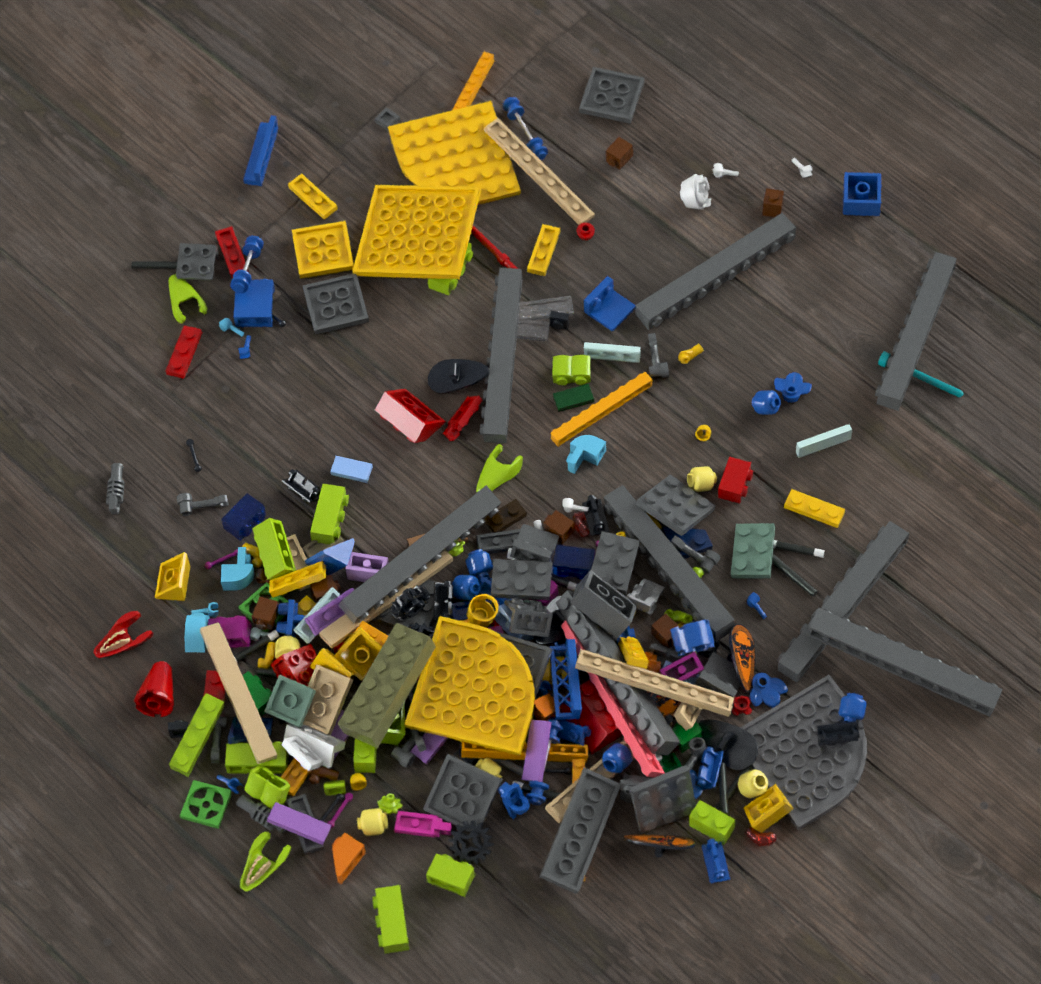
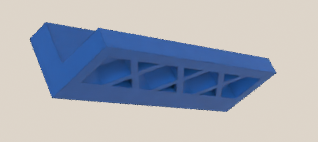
M271 115L269 123L260 122L243 179L244 184L262 186L278 132L276 116Z
M567 639L566 646L549 647L552 648L550 665L555 720L580 719L582 711L578 669L575 668L577 662L575 639ZM565 652L566 658L560 662L555 658L554 653ZM560 668L567 672V676L563 680L556 675ZM562 685L569 690L565 697L558 693V689ZM565 703L570 707L571 713H560L559 707Z

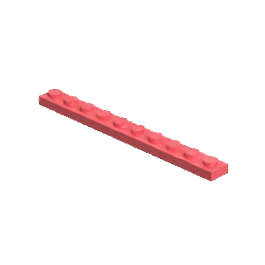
M565 620L561 625L565 632L564 635L567 639H575L576 654L579 655L580 649H585ZM587 672L590 676V681L598 690V695L606 704L607 711L615 720V725L623 734L624 741L629 745L634 758L639 762L643 774L652 778L665 774L655 755L648 748L602 676Z

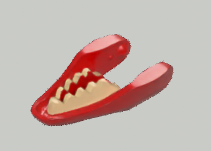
M138 611L126 613L115 622L108 634L95 647L94 655L98 658H105L132 650L151 639L154 633L148 630L133 641L128 634V627L140 619L141 613Z

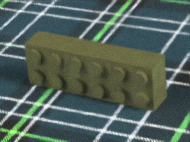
M399 623L395 624L338 722L344 734L376 748L379 747L436 648L430 636Z

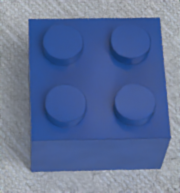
M845 172L843 215L880 216L881 173Z

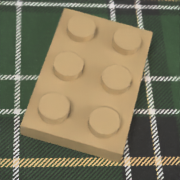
M316 664L308 687L315 689L316 693L303 724L331 735L353 679Z

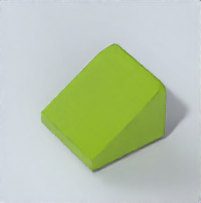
M345 780L325 782V794L327 796L337 795L338 793L346 794Z

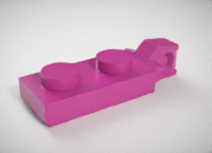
M397 811L394 832L440 837V834L451 835L452 825L451 823L442 822L443 820L436 815Z

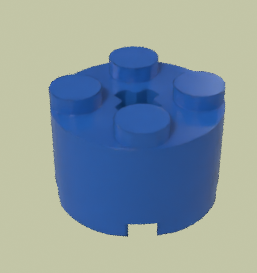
M709 620L696 621L684 624L682 628L678 626L670 629L678 657L688 655L694 651L701 652L715 647Z

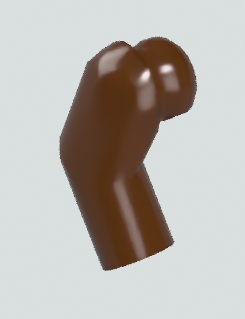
M327 767L317 768L310 772L309 782L316 785L324 777L336 781L339 771Z

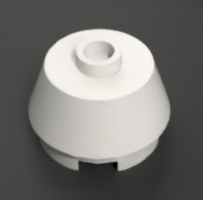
M694 174L681 183L680 197L687 208L703 210L704 207L710 206L711 199L708 198V190L710 188L707 178L703 177V175Z

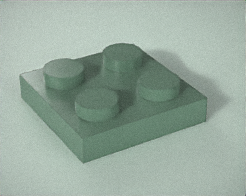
M279 675L264 712L295 726L302 727L316 690L283 675Z

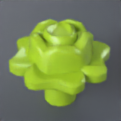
M456 541L457 545L448 553L452 557L460 555L464 551L463 545L465 541Z
M391 793L387 794V797L382 796V799L377 802L379 808L386 812V814L397 813L398 809L402 808L401 800L395 798L394 794Z

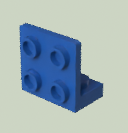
M608 276L584 299V312L610 331H614L635 309L633 303L614 291L613 279Z

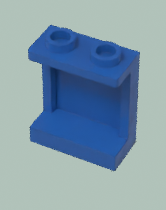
M251 280L247 292H235L234 321L236 327H273L272 303L273 293L275 292L273 280Z

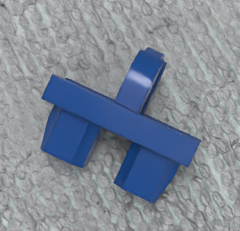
M289 600L288 603H280L278 605V614L287 615V622H278L277 632L296 638L294 628L306 615H297L298 603L295 600Z
M504 782L498 788V792L503 800L502 802L512 819L516 818L517 814H523L529 809L528 799L524 797L520 786L516 782L512 786Z

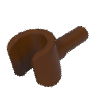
M258 569L256 573L257 583L264 584L267 582L270 584V580L265 576L264 570Z

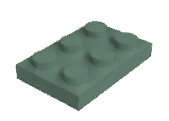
M774 523L736 524L731 567L732 578H771L775 536Z

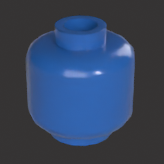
M773 390L758 391L752 399V406L760 415H773L779 410L781 405L779 395Z
M482 549L468 553L465 563L469 574L478 577V579L482 576H489V572L493 570L489 553Z
M458 575L452 582V592L457 599L470 601L480 593V583L475 576Z
M847 693V696L841 698L838 714L844 718V722L860 721L864 719L867 703L863 696Z
M620 743L613 744L603 753V766L609 772L621 773L632 762L630 749Z

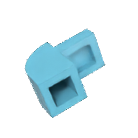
M582 435L575 438L570 443V454L566 460L568 471L575 474L583 460L598 465L606 452V441L592 435Z
M238 547L237 564H222L221 585L223 591L241 590L252 582L255 572L253 564H251V555L247 554L246 547Z
M203 613L187 615L185 622V652L205 653L207 647L200 633V628L208 626L210 615H204Z

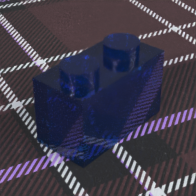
M247 493L221 519L223 529L241 541L244 537L250 535L252 528L264 520L266 516L265 507Z
M556 545L553 574L560 577L572 576L583 579L592 569L595 549Z

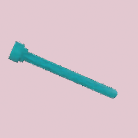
M883 351L878 365L885 368L891 354ZM916 369L914 370L913 377L954 396H963L962 390Z

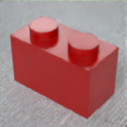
M729 457L718 488V498L741 503L742 497H746L748 492L747 482H751L754 473L751 470V462Z

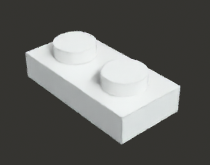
M297 735L284 739L281 744L288 754L293 756L308 771L321 767L324 762Z

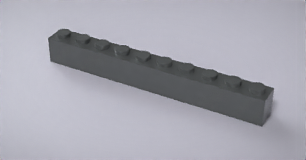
M783 213L779 214L636 304V317L648 330L659 326L662 321L675 316L681 309L688 308L692 302L702 299L711 290L718 289L721 284L727 280H732L741 271L748 270L751 265L762 261L768 254L774 253L784 244L792 242L795 238L796 227Z
M935 252L933 259L929 258L927 264L928 272L923 273L921 279L923 284L918 286L915 294L917 299H913L910 306L911 314L907 313L904 321L906 326L901 328L898 336L900 341L895 342L893 353L895 354L893 357H889L887 363L888 371L884 370L881 378L882 386L878 385L875 396H878V405L899 411L955 270L957 258Z
M499 268V275L495 276V286H498L497 291H494L493 302H496V307H492L494 324L490 325V335H493L492 340H489L488 351H491V357H487V367L490 369V373L485 377V384L488 387L487 390H484L483 401H486V407H482L484 424H480V435H483L484 442L507 443L523 280L522 269Z
M486 485L345 597L338 606L353 623L357 620L362 622V620L370 615L369 611L372 608L377 610L385 603L383 600L387 596L392 598L399 592L397 588L402 584L404 587L413 580L412 576L416 573L422 574L428 568L427 564L431 561L433 564L442 557V552L452 550L457 545L455 543L457 540L461 539L463 541L471 534L469 531L472 528L478 529L485 523L484 519L487 516L492 518L498 513L499 510L497 508L501 502Z
M622 485L604 496V509L607 514H612L617 526L626 531L627 538L640 541L639 553L648 558L649 565L653 569L656 568L662 581H667L672 593L681 598L682 605L685 609H690L694 620H709L712 635L716 642L728 635L731 627L735 625V619L647 513L636 505L637 501Z
M891 521L886 526H882L877 533V538L875 540L872 539L868 543L866 552L864 554L861 553L857 557L855 566L853 568L850 567L846 571L842 582H837L833 589L834 592L831 596H826L820 609H827L838 617L848 619L908 543L909 532ZM817 609L814 611V613H813L812 616H811V619H812V620H813V618H814V615H815ZM812 620L809 624L805 623L798 638H793L786 653L782 652L777 659L778 671L798 683L827 646V644L806 635Z
M567 590L555 604L584 649L627 663L622 652L612 637L605 632L604 628L599 624L593 623L587 615L573 607L570 602L574 591ZM603 677L652 754L669 755L680 741L648 692Z
M817 609L806 634L811 638L989 717L1002 692V689L994 683H987L976 675L962 672L958 667L944 664L938 658L926 656L920 650L908 648L902 642L890 640L885 635L872 632L863 625H856L845 617H838L827 609Z

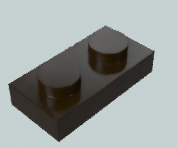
M514 499L498 509L499 512L492 518L487 516L484 521L493 533L502 532L525 518L527 512L517 499Z

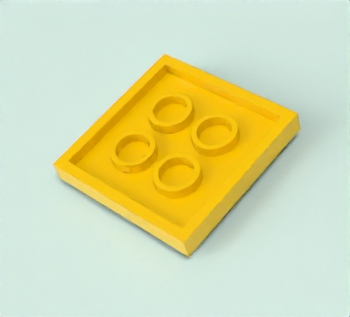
M346 221L292 230L300 279L353 270L354 264Z

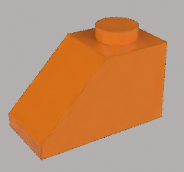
M549 693L534 700L533 713L536 720L548 721L551 717H555L554 698Z
M346 833L341 838L338 837L332 846L336 876L340 884L344 882L366 854L364 845Z

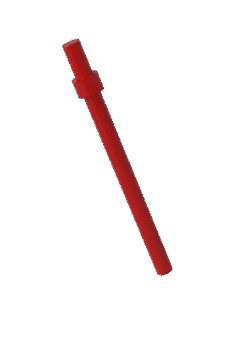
M474 225L472 226L471 234L497 258V261L502 266L518 269L505 253H501Z

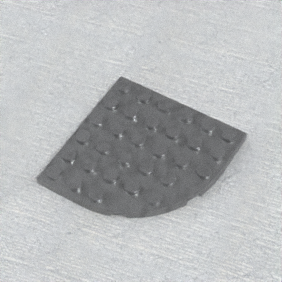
M827 675L740 727L751 733L758 744V755L751 767L753 770H759L765 774L768 780L767 789L776 784L793 807V810L787 816L798 831L830 812L848 798L858 784L866 762L867 740L861 720L857 721L860 733L858 741L818 745V725L845 723L844 718L838 714L841 698L845 695L830 675Z

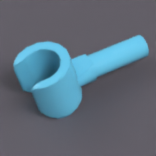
M224 318L219 322V327L222 331L225 332L230 329L240 336L244 335V332L236 328L230 319Z
M212 602L208 605V608L192 610L191 612L192 614L203 613L210 615V617H216L219 611L211 609H217L218 603Z

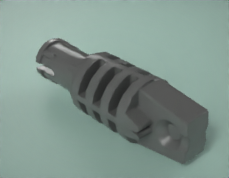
M113 463L111 465V478L107 482L106 504L109 505V511L112 515L119 514L120 504L123 503L125 482L122 479L124 466L120 463Z
M245 795L240 796L236 805L250 813L253 820L270 831L274 828L281 833L286 831L267 822L271 812L270 808L262 803L256 804Z

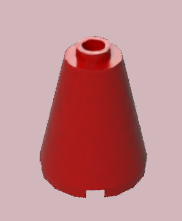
M160 661L153 664L135 696L134 703H136L137 710L147 716L155 717V714H162L161 717H165L173 711L172 667L167 662Z

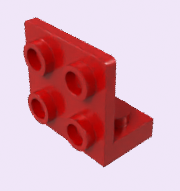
M309 644L282 654L270 665L277 678L279 675H283L308 686L314 672L310 665L317 657L313 646Z

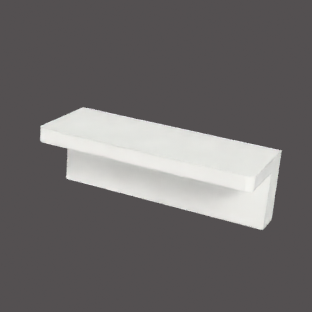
M291 723L286 725L284 739L297 735L324 761L322 765L327 768L332 767L334 754L345 748L346 742L305 724L302 727Z

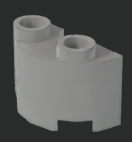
M643 579L639 585L636 584L634 586L632 594L629 593L627 598L637 605L636 609L651 615L656 609L657 605L655 603L659 596H662L665 587Z

